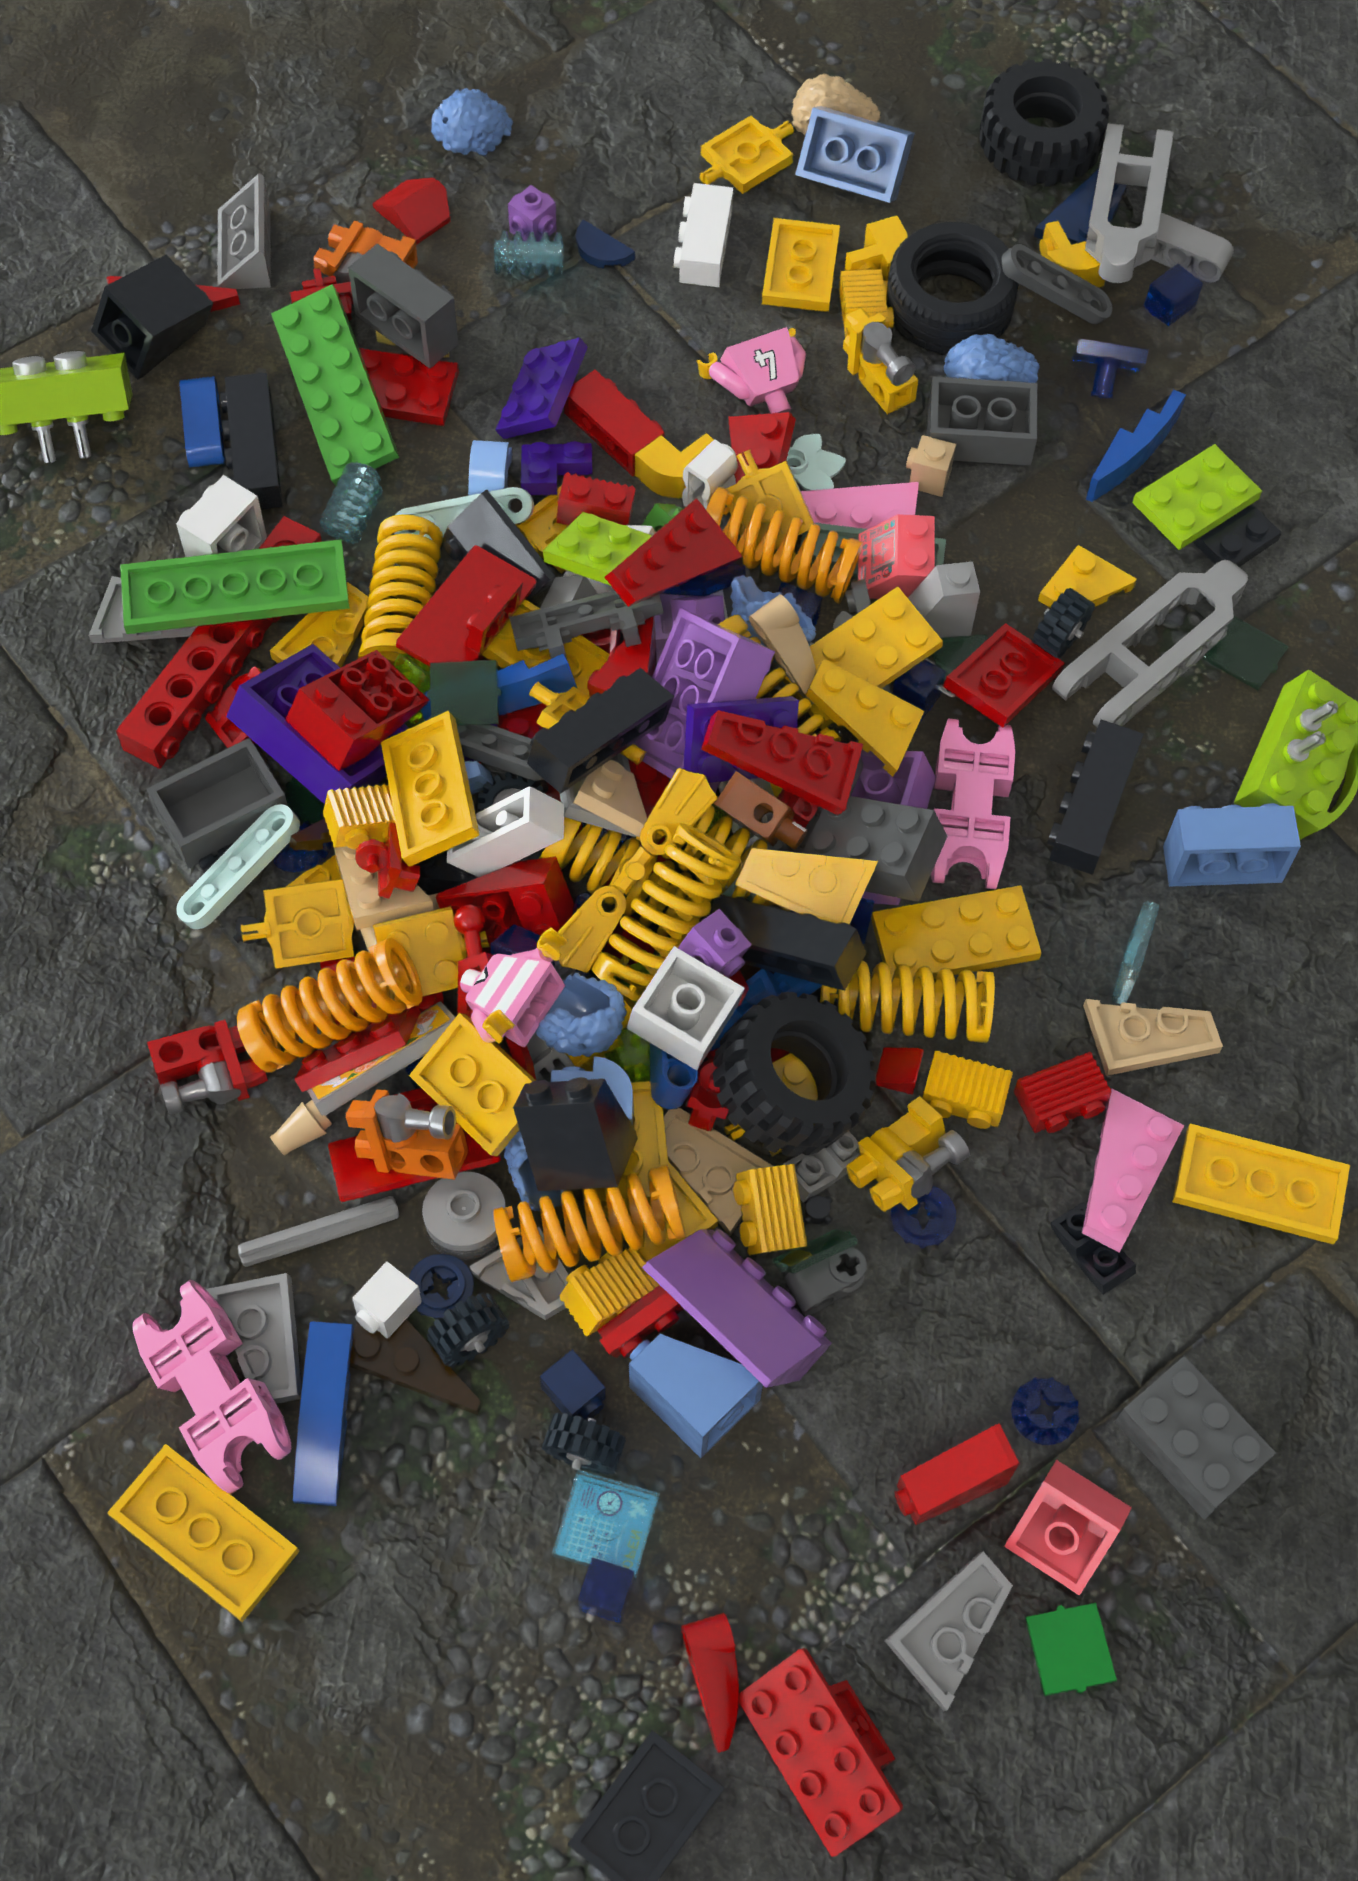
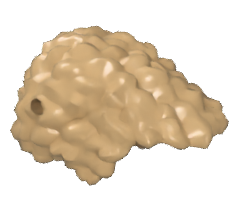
M821 74L816 78L807 79L799 88L793 99L791 114L793 116V126L805 136L813 107L823 106L875 122L879 121L881 112L878 110V106L872 103L870 97H866L863 92H859L850 83L845 82L842 77H831L827 74Z

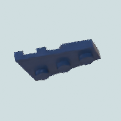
M1099 168L1036 227L1034 237L1043 239L1045 225L1059 221L1071 245L1087 241ZM1114 183L1107 220L1109 223H1112L1127 190V184Z

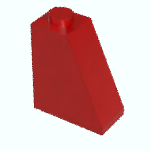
M999 1423L901 1475L897 1484L898 1491L895 1492V1498L903 1515H911L914 1524L917 1525L1008 1485L1019 1465V1461Z

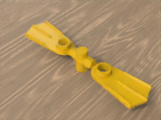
M681 768L676 770L640 831L642 847H639L631 859H626L620 864V874L613 882V886L598 888L558 931L559 934L568 940L567 944L559 949L561 957L558 961L562 967L577 969L585 973L590 971L625 912L626 899L624 894L627 895L635 882L643 878L645 869L655 857L652 854H665L664 848L666 845H676L677 842L672 839L676 834L679 824L684 823L693 826L717 800L718 797L711 789L704 774L689 772ZM657 829H661L665 833V840L659 845L655 844L652 840V834ZM606 897H612L615 900V908L610 912H605L602 908V901Z

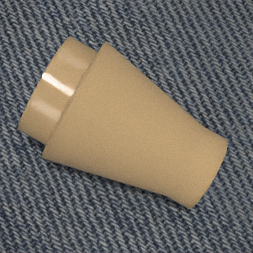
M313 1100L306 1104L301 1102L270 1138L285 1156L292 1150L327 1134L325 1130L332 1125V1122L327 1116L321 1115Z

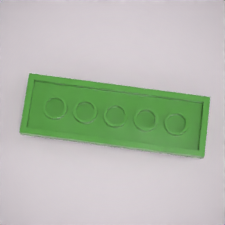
M333 284L271 313L328 473L335 486L338 487L399 458L340 296Z
M342 539L120 565L123 621L126 634L350 609Z

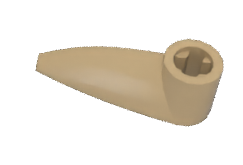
M779 594L750 615L749 621L764 645L775 651L774 659L781 668L785 669L789 680L799 686L798 692L803 699L808 698L805 694L816 673L814 659L808 641L799 624V617L790 602L783 595Z

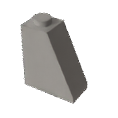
M973 561L936 565L908 597L910 602L943 640V644L970 641L980 596Z

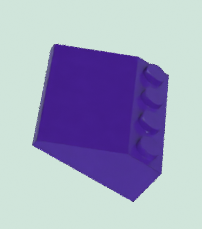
M312 644L239 685L226 717L325 804L327 792L331 789L336 791L339 788L344 790L345 788L352 789L353 787L358 789L361 786L366 788L369 785L374 787L387 774L381 744L363 759L338 771L285 720L299 688L340 668ZM403 724V725H402L400 728H398L394 733H392L388 738H390V737H392V736H394V735H397V734H399V733H401V732H403V731H405V730H407V729H410V728H408L405 724Z

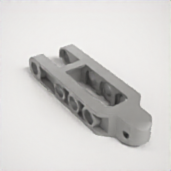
M1107 123L1085 250L1100 263L1099 276L1106 281L1113 283L1127 282L1133 277L1135 267L1153 259L1174 131L1157 129L1153 156L1151 158L1120 154L1124 125ZM1114 183L1147 187L1140 226L1134 229L1113 226L1107 221Z
M1222 560L1216 563L1206 573L1179 572L1070 663L1056 678L1052 690L1066 701L1067 698L1072 696L1082 686L1087 688L1106 672L1123 689L1100 709L1093 720V725L1098 728L1101 719L1120 726L1125 725L1226 638L1227 625L1234 618L1233 607L1241 599L1248 581V575L1229 560ZM1206 597L1209 604L1215 607L1214 612L1150 666H1147L1127 649L1131 645L1134 647L1138 645L1141 637L1156 624L1160 626L1164 623L1166 615L1179 604L1182 606L1185 604H1197L1202 598Z

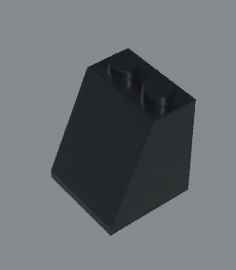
M164 255L104 287L91 332L112 354L125 353L128 370L139 380L206 325L213 302L204 291L200 290L191 281L182 268L177 266L167 255Z
M579 1077L570 1081L548 1082L537 1080L524 1084L513 1109L538 1191L618 1187L638 1137L606 1080Z

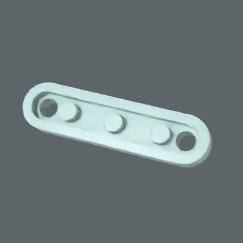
M510 487L489 492L514 524L523 523L531 517L534 510V501L530 493L525 489ZM481 493L404 508L398 511L396 515H414L425 518L438 526L444 536L447 526ZM516 498L522 502V509L517 513L513 512L510 507L512 500ZM408 530L397 531L394 535L404 533L419 535L420 531L416 530L414 533H411ZM423 535L424 537H427L432 540V538L429 535Z
M283 804L268 808L180 898L177 904L178 917L192 929H202L211 924L290 842L291 835L298 832L300 821L297 815L288 806Z

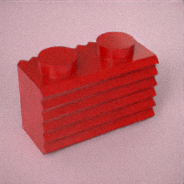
M567 472L564 474L559 494L556 523L570 525L582 512L620 525H630L635 487L633 485L628 487L626 484L621 486L619 482L616 484L612 481L607 483L605 480L599 481L598 478L592 480L590 476L588 478H585L583 475L578 477L576 473L571 476Z
M1091 1052L1017 1080L1013 1091L1034 1133H1038L1041 1130H1047L1048 1133L1059 1131L1069 1124L1070 1119H1074L1077 1116H1083L1084 1119L1097 1116L1105 1110V1105L1112 1093Z

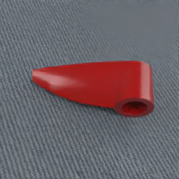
M720 1613L681 1625L685 1649L717 1753L729 1750L736 1725L739 1704V1680L734 1638L725 1613Z

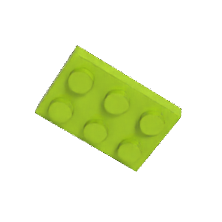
M1214 444L1136 493L1132 503L1178 550H1181L1259 500L1262 490Z
M582 512L543 550L544 562L610 585L604 577L652 535L593 514Z

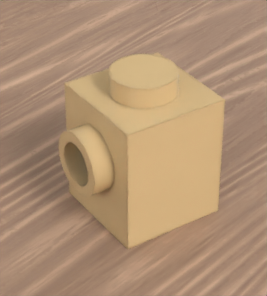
M922 435L918 448L911 447L908 455L906 468L911 469L909 483L919 482L918 491L942 497L952 470L956 444Z

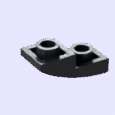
M1082 1202L1052 1221L1051 1228L1076 1264L1104 1295L1135 1275L1136 1264L1122 1250L1119 1253L1082 1233L1087 1205Z

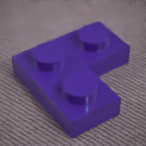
M571 441L566 444H546L544 442H535L522 445L521 488L529 492L530 495H557V475H564L567 472L571 475L575 473L577 475L592 474V443Z

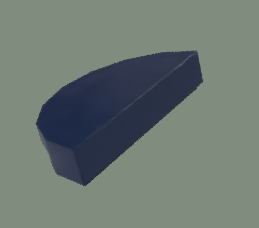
M584 219L577 227L576 244L579 249V255L587 263L599 268H605V265L617 264L623 267L635 260L634 250Z

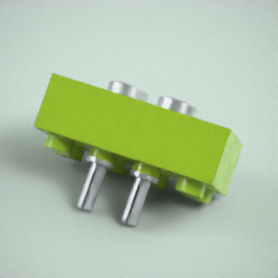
M71 351L54 356V362L45 363L44 357L31 356L13 361V367L0 368V435L18 432L17 425L31 422L32 430L38 433L45 463L56 461L50 434V428L54 427L53 420L66 418L68 425L73 426L79 458L85 459V456L86 458L91 457L85 424L89 423L88 416L102 413L103 421H117L125 418L124 411L129 410L133 393L125 353L86 357L85 352Z
M1310 670L1305 671L1283 686L1234 801L1235 805L1241 807H1260L1269 803H1275L1279 806H1294L1299 840L1327 827L1338 819L1350 805L1358 790V701ZM1346 772L1342 792L1335 806L1332 808L1330 812H1327L1332 801V798L1338 790Z

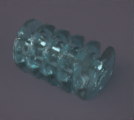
M503 230L500 240L495 238L494 242L495 274H500L505 264L508 274L511 275L514 274L517 265H519L522 275H527L530 265H532L535 275H541L543 267L546 266L549 276H553L557 266H559L563 276L564 243L561 232H557L554 241L550 242L547 232H543L540 241H537L534 231H530L527 240L523 241L520 231H516L514 239L510 240L507 231Z
M359 462L346 464L337 482V486L332 492V497H330L326 505L327 508L324 509L319 520L322 530L328 535L339 540L342 539V541L347 543H358L361 540V532L365 531L367 521L372 517V510L378 504L377 499L383 493V489L379 484L381 480L380 475L374 468Z

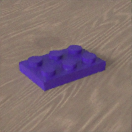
M580 337L528 351L523 359V365L518 377L512 385L511 394L501 412V418L496 427V432L503 439L556 427L588 348Z
M792 696L687 704L683 769L693 773L704 774L708 783L729 781L735 771L748 779L759 778L701 750L711 716L720 710L763 720L768 726L797 728L799 700Z

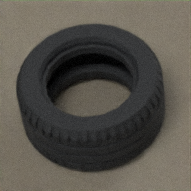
M964 222L931 224L904 239L893 255L887 288L886 306L893 308L894 325L897 330L913 344L927 351L939 354H948L949 350L957 343H961L962 340L975 334H993L999 338L1011 322L1019 283L1008 278L1002 269V255L1009 249L1006 244L992 232ZM951 274L966 277L977 283L986 294L975 301L954 303L933 297L926 293L919 283L930 276Z

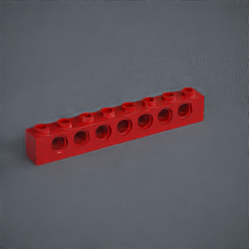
M283 516L258 549L322 542L320 533ZM281 617L197 626L116 730L122 749L161 769L168 759H172L177 754L180 743L188 732L197 728L202 714L207 707L219 699L223 687L230 677L236 676L239 673L244 659L250 651L259 647L266 630ZM168 722L165 725L157 726L160 723Z

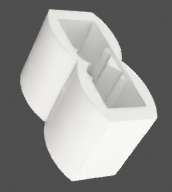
M714 439L684 468L683 480L686 488L682 493V500L685 507L697 498L706 509L717 487L720 486L726 489L736 484L734 474L737 471L738 463L736 453L730 446L721 444Z

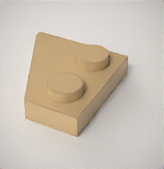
M609 760L587 775L573 802L640 837V831L647 820L634 774L625 770L620 763L614 760Z

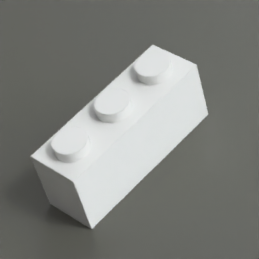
M694 183L691 197L685 196L683 217H687V222L680 223L678 239L683 244L682 248L676 247L674 256V268H680L679 283L719 287L732 215L733 187Z
M530 786L476 813L480 835L448 849L447 863L477 877H481L564 839V803Z

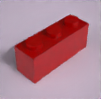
M595 369L572 385L564 405V414L632 477L635 476V454L659 436L665 437L661 425L655 420L651 421L641 412L634 400L627 399L618 391L617 386L611 379H605Z

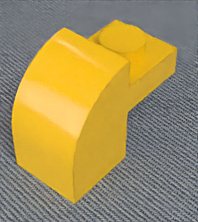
M897 215L866 225L864 248L846 253L844 271L882 269L883 281H888L893 255L904 239L908 237Z
M1059 221L1047 223L1043 239L1040 240L1039 244L1041 255L1098 288L1103 287L1105 280L1099 276L1098 272L1100 263L1085 250L1086 241L1071 245Z
M706 433L680 452L661 435L635 454V476L658 495L668 498H682V493L686 488L683 480L684 468L714 439Z

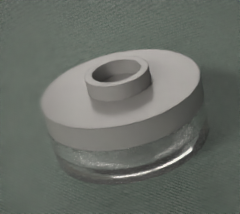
M459 1172L455 1180L442 1178L437 1181L425 1196L422 1208L427 1236L434 1248L442 1254L452 1255L460 1260L476 1259L495 1249L499 1242L493 1211L500 1207L506 1208L504 1196L500 1188L490 1178L475 1172Z

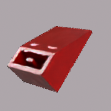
M655 616L645 619L646 624L637 626L641 644L626 647L624 640L620 645H616L611 650L608 660L604 665L591 674L587 683L590 697L597 692L602 694L611 688L622 675L629 676L639 668H642L652 677L656 668Z
M375 650L299 688L285 720L338 771H341L366 757L382 741L387 739L428 704L429 699L381 653Z
M556 856L519 861L440 892L435 897L440 909L451 906L453 916L463 905L472 904L478 906L485 915V926L481 932H486L489 947H484L482 950L493 955H512L535 950L539 938L546 930L553 928L558 932L577 911Z

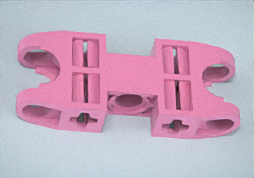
M948 718L936 760L934 789L953 791L951 810L934 808L948 837L931 873L933 883L944 884L945 875H948L949 869L954 864L967 862L978 868L981 873V879H985L986 889L996 890L1009 846L1011 817L992 815L993 796L1009 798L1013 783L1015 744L1011 725L1004 727L999 725L998 732L995 733L991 741L985 744H976L965 737L963 729L959 727V719Z
M189 1280L180 1287V1293L183 1298L180 1301L182 1312L180 1320L174 1328L162 1330L161 1326L151 1315L143 1313L134 1320L133 1333L140 1356L157 1388L175 1393L182 1388L196 1416L180 1426L179 1429L197 1463L218 1487L226 1493L233 1494L243 1487V1480L240 1472L243 1471L241 1455L244 1448L250 1442L262 1443L271 1456L280 1460L291 1452V1441L283 1415L265 1383L250 1378L240 1382L226 1356L243 1343L225 1310L205 1288L197 1282Z

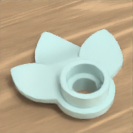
M820 434L801 436L795 440L792 447H789L787 462L795 480L807 491L834 489L831 478L842 470L846 459L840 455L821 450L822 439Z

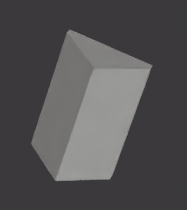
M259 173L218 209L217 287L232 289L271 287L270 205L264 176Z

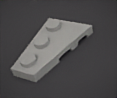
M112 576L88 636L91 644L187 637L193 633L197 626L126 634L123 621L121 578Z
M287 1273L206 1289L225 1310L243 1343L235 1349L245 1379L250 1378L264 1382L276 1404L301 1399L302 1388L292 1278Z
M984 1551L978 1553L885 1640L887 1645L943 1711H948L961 1680L968 1673L974 1661L973 1657L984 1636L991 1629L1013 1586Z

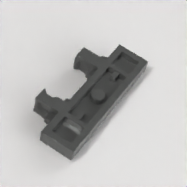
M612 590L509 618L518 651L538 647L539 651L549 649L551 659L561 654H564L567 659L563 646L564 643L572 642V638L601 629L612 628V631L622 629L626 647L641 644L637 626L646 624L645 619L663 614L664 611L659 594L628 607L616 591Z

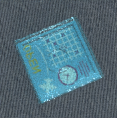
M1150 901L1143 902L1130 934L1111 996L1113 1002L1119 1004L1121 1002L1127 1003L1142 967L1159 910V904Z
M577 1470L552 1552L553 1557L636 1580L660 1499V1493Z

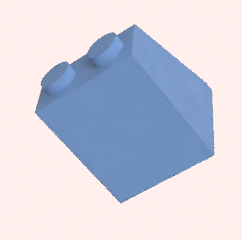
M659 1334L652 1342L648 1339L644 1340L629 1356L632 1360L629 1363V1388L700 1458L761 1399L763 1384L742 1364Z

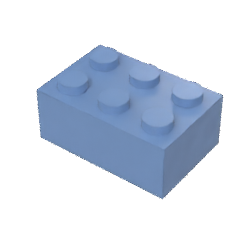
M823 106L813 107L795 175L890 203L897 199L915 133Z
M1269 803L1260 807L1227 805L1222 808L1203 809L1200 806H1190L1178 809L1163 845L1169 887L1282 883L1301 847L1294 806H1279L1275 803Z

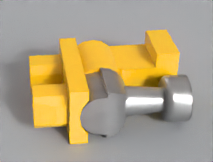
M860 308L845 317V326L850 331V335L843 340V349L848 354L847 369L852 375L858 373L860 382L888 415L916 401L918 379L914 375L916 367L908 357H898L891 347L892 331L890 327L887 328L885 326L886 319L882 314L878 313L870 317L863 308Z
M920 1096L907 1105L909 1112L889 1127L877 1130L870 1138L867 1136L859 1141L860 1155L846 1165L850 1181L858 1188L864 1187L874 1179L879 1182L869 1190L874 1203L883 1212L899 1203L910 1210L918 1204L917 1198L925 1194L928 1195L932 1190L933 1174L948 1162L958 1165L970 1157V1151L962 1137L954 1130L945 1133L942 1115Z

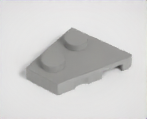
M537 1227L544 1243V1234L540 1227ZM521 1236L517 1239V1241L523 1253V1243ZM500 1249L470 1265V1271L474 1277L544 1320L566 1309L559 1295L568 1283L566 1277L569 1274L559 1258L557 1269L554 1272H544L537 1262L533 1277L511 1282Z

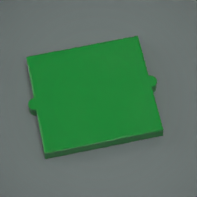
M1096 1603L1067 1609L1059 1605L1053 1612L1025 1618L1045 1696L1073 1690L1082 1694L1088 1687L1117 1681Z

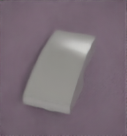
M848 1131L828 1148H823L818 1153L811 1155L801 1153L783 1163V1165L795 1164L799 1196L803 1203L848 1173L846 1165L860 1155L858 1141Z

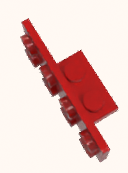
M475 545L398 637L396 647L453 681L460 682L510 620L509 617L514 615L533 591L537 580Z
M422 1088L400 1093L409 1100L412 1109L431 1112L438 1105ZM463 1129L469 1152L459 1172L501 1161L500 1154L498 1157L490 1155ZM357 1136L328 1144L341 1202L437 1178L399 1173L392 1168L389 1173L377 1172L374 1159L357 1157L355 1151V1139Z
M806 1648L799 1649L739 1693V1704L832 1857L839 1855L903 1810V1804L881 1770L896 1760L849 1682L844 1680L829 1686Z

